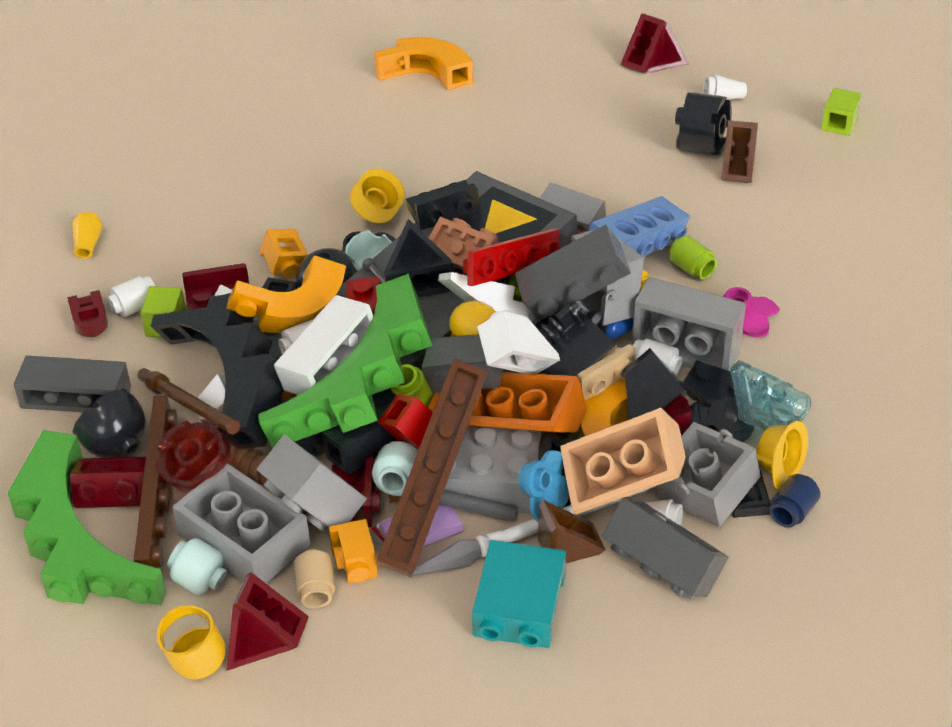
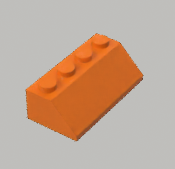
M503 372L499 388L481 389L468 425L576 433L587 410V405L578 376ZM440 392L435 393L430 404L428 405V408L432 412L434 411Z

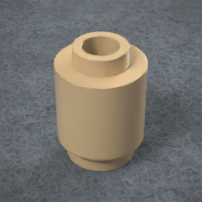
M317 549L306 550L294 560L296 594L305 607L312 609L322 608L331 602L332 596L335 593L332 559L326 552Z

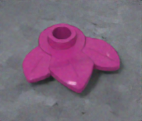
M742 287L730 288L723 295V297L746 303L743 324L744 334L751 337H764L769 333L767 317L780 311V308L772 300L766 297H752L751 293Z

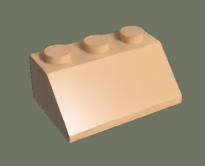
M662 408L560 446L572 512L576 515L679 478L686 458L679 425Z

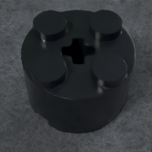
M688 92L684 106L678 107L675 114V123L680 125L676 148L689 152L721 155L726 143V137H723L727 128L728 120H732L730 100L719 95Z

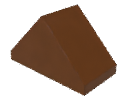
M728 120L721 180L752 183L758 123Z
M545 500L539 504L538 541L541 547L565 550L566 563L600 555L606 550L593 522Z

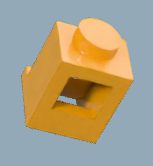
M267 229L259 251L260 256L265 257L271 273L282 274L284 278L297 276L300 263L308 255L296 229ZM285 242L284 247H280L279 243Z
M366 519L329 526L331 550L337 570L344 569L347 583H358L376 578L375 550Z

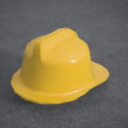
M371 169L365 172L352 188L349 195L350 204L363 219L376 224L387 223L403 204L405 190L401 181L393 173L384 169Z
M796 420L789 425H774L766 428L760 437L758 445L755 447L758 464L763 470L772 474L776 491L782 487L791 475L799 472L806 459L808 433L803 422Z

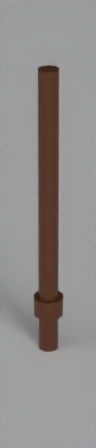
M142 368L138 371V379L144 382L150 391L156 394L168 395L172 400L230 434H236L240 430L239 421L171 383L169 378L161 372H152L147 368Z

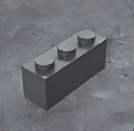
M605 224L516 272L515 275L523 303L541 321L563 309V304L566 302L570 304L573 300L576 302L631 274L621 243Z
M27 355L13 384L20 408L82 413L86 409L93 413L100 407L96 400L109 392L122 388L127 389L129 392L131 388L126 362Z
M622 498L602 534V537L613 543L611 549L614 552L628 559L634 557L642 563L640 568L644 572L658 579L661 576L673 583L670 588L674 592L687 599L707 597L729 559V556L638 498Z

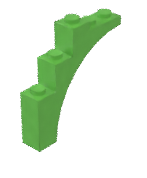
M409 274L376 285L377 304L374 317L364 337L341 364L308 390L281 405L258 414L259 423L272 449L284 434L295 442L340 425L342 432L345 433L378 420L372 394L405 383L400 357L433 346L420 301Z
M43 430L7 494L15 517L29 521L23 533L31 557L46 561L40 575L47 597L58 602L69 601L84 604L89 592L102 597L113 596L130 599L137 603L147 602L161 605L166 595L161 569L133 562L110 551L90 536L74 514L70 473L79 458H83L77 435Z

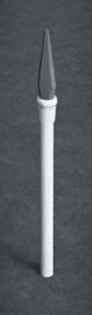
M656 486L651 487V488L646 489V490H643V491H640V492H638V493H635V494L626 496V497H630V498H631V497H633V496L639 495V494L644 493V492H646V491L652 490V489L656 488ZM621 499L601 505L599 507L590 509L577 515L581 517L583 515L597 511L604 507L618 503L621 501ZM571 505L562 508L573 513ZM532 519L502 531L498 530L484 536L479 535L472 540H458L415 567L413 575L467 567L480 556H487L490 540L513 543L538 533V522Z

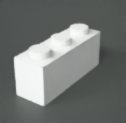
M335 295L274 364L283 389L299 395L318 383L341 364L364 337L373 319L370 305Z

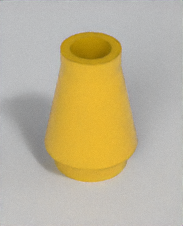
M81 212L72 221L74 254L78 258L88 259L92 257L95 245L103 230L101 219L95 213Z

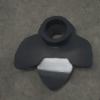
M723 397L717 399L710 407L700 402H694L690 405L692 410L690 426L693 422H696L717 432L725 429L732 434L734 439L741 442L747 440L755 429V425L751 422L739 420L741 406L736 398Z

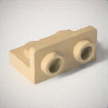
M628 344L621 349L614 346L597 363L578 374L585 400L602 393L604 389L617 381L626 379L623 370L635 361L636 348Z

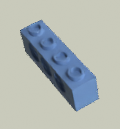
M663 196L593 221L588 232L606 224L614 235L642 257H645L652 252L662 250L666 246L671 245L676 239L685 236L687 233L686 225L690 215Z

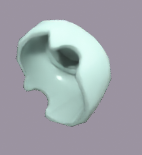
M366 230L352 237L346 245L345 253L355 261L353 263L354 267L359 271L363 267V261L366 258L373 259L392 242L385 234L380 237Z

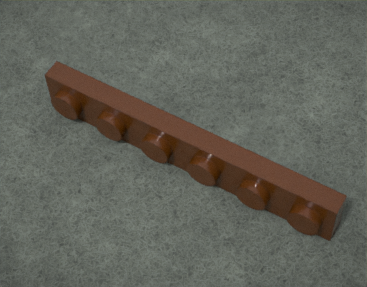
M453 359L375 564L412 577L488 371Z
M168 395L153 396L134 562L155 568H162L163 548L162 545H159L160 538L166 537V519L162 514L163 510L169 509V492L165 486L166 483H171L172 466L168 458L175 454V441L171 431L177 430L178 424L176 409H170Z

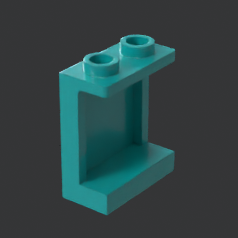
M490 540L472 610L473 636L488 641L499 640L518 643L527 647L549 648L552 640V625L560 587L564 585L566 575V551Z

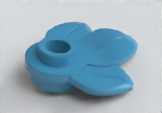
M547 451L541 460H534L531 463L524 464L519 473V487L522 492L530 496V513L537 522L539 504L543 500L562 508L570 497L566 477L562 475L564 464L560 451Z

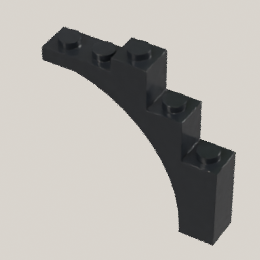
M231 293L210 296L206 308L154 315L150 326L170 345L196 341L208 344L218 350L225 372V398L222 412L239 421L240 430L236 434H230L217 427V431L236 449L266 447L268 439L259 423L258 414L278 406L284 389L274 367L277 359L269 354L272 341L253 323L255 317H245L236 311L227 309Z

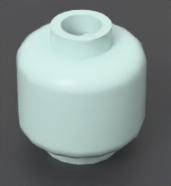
M402 441L386 444L379 451L372 469V477L376 486L386 494L401 496L418 449Z
M193 538L188 542L181 541L175 547L167 562V567L170 568L171 580L196 595L204 594L209 588L213 590L218 589L227 574V570L222 568L224 563L222 553L197 538Z

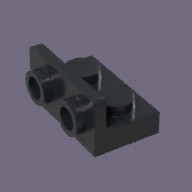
M466 180L453 182L447 186L406 198L407 208L420 230L435 226L440 217L453 220L454 218H461L480 211L478 188L474 183L468 184Z

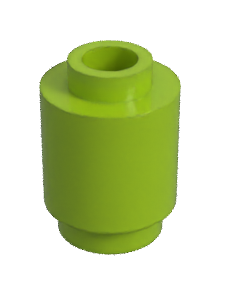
M688 235L676 239L670 246V261L693 278L699 277L704 280L713 273L717 266V259L714 257L713 252Z
M410 364L401 365L406 382L391 387L392 392L396 395L403 394L417 397L428 407L435 393L431 392L425 375L418 367Z

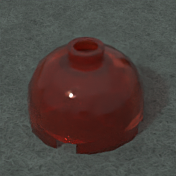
M199 419L201 422L190 423L188 420L180 422L166 433L158 446L160 456L159 463L156 461L157 470L168 484L183 493H190L202 482L218 474L225 468L227 463L229 465L232 464L231 447L227 439L215 424L206 419Z

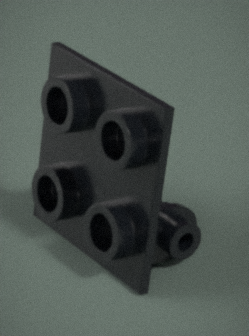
M573 300L570 304L567 302L563 304L564 308L554 318L550 316L548 318L549 323L546 325L542 323L540 325L541 330L539 332L556 350L560 361L542 370L544 374L578 376L580 372L597 363L616 345L582 313L583 309Z

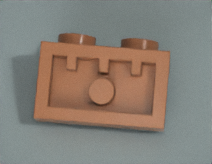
M440 217L429 236V239L452 260L453 267L463 270V260L468 258L469 250L499 243L497 241L498 236L492 231L485 228L477 231L472 229L468 223L458 218H454L451 221Z

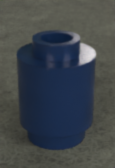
M802 474L791 475L771 500L769 512L772 519L777 524L787 528L802 523L821 497L820 489L809 476Z

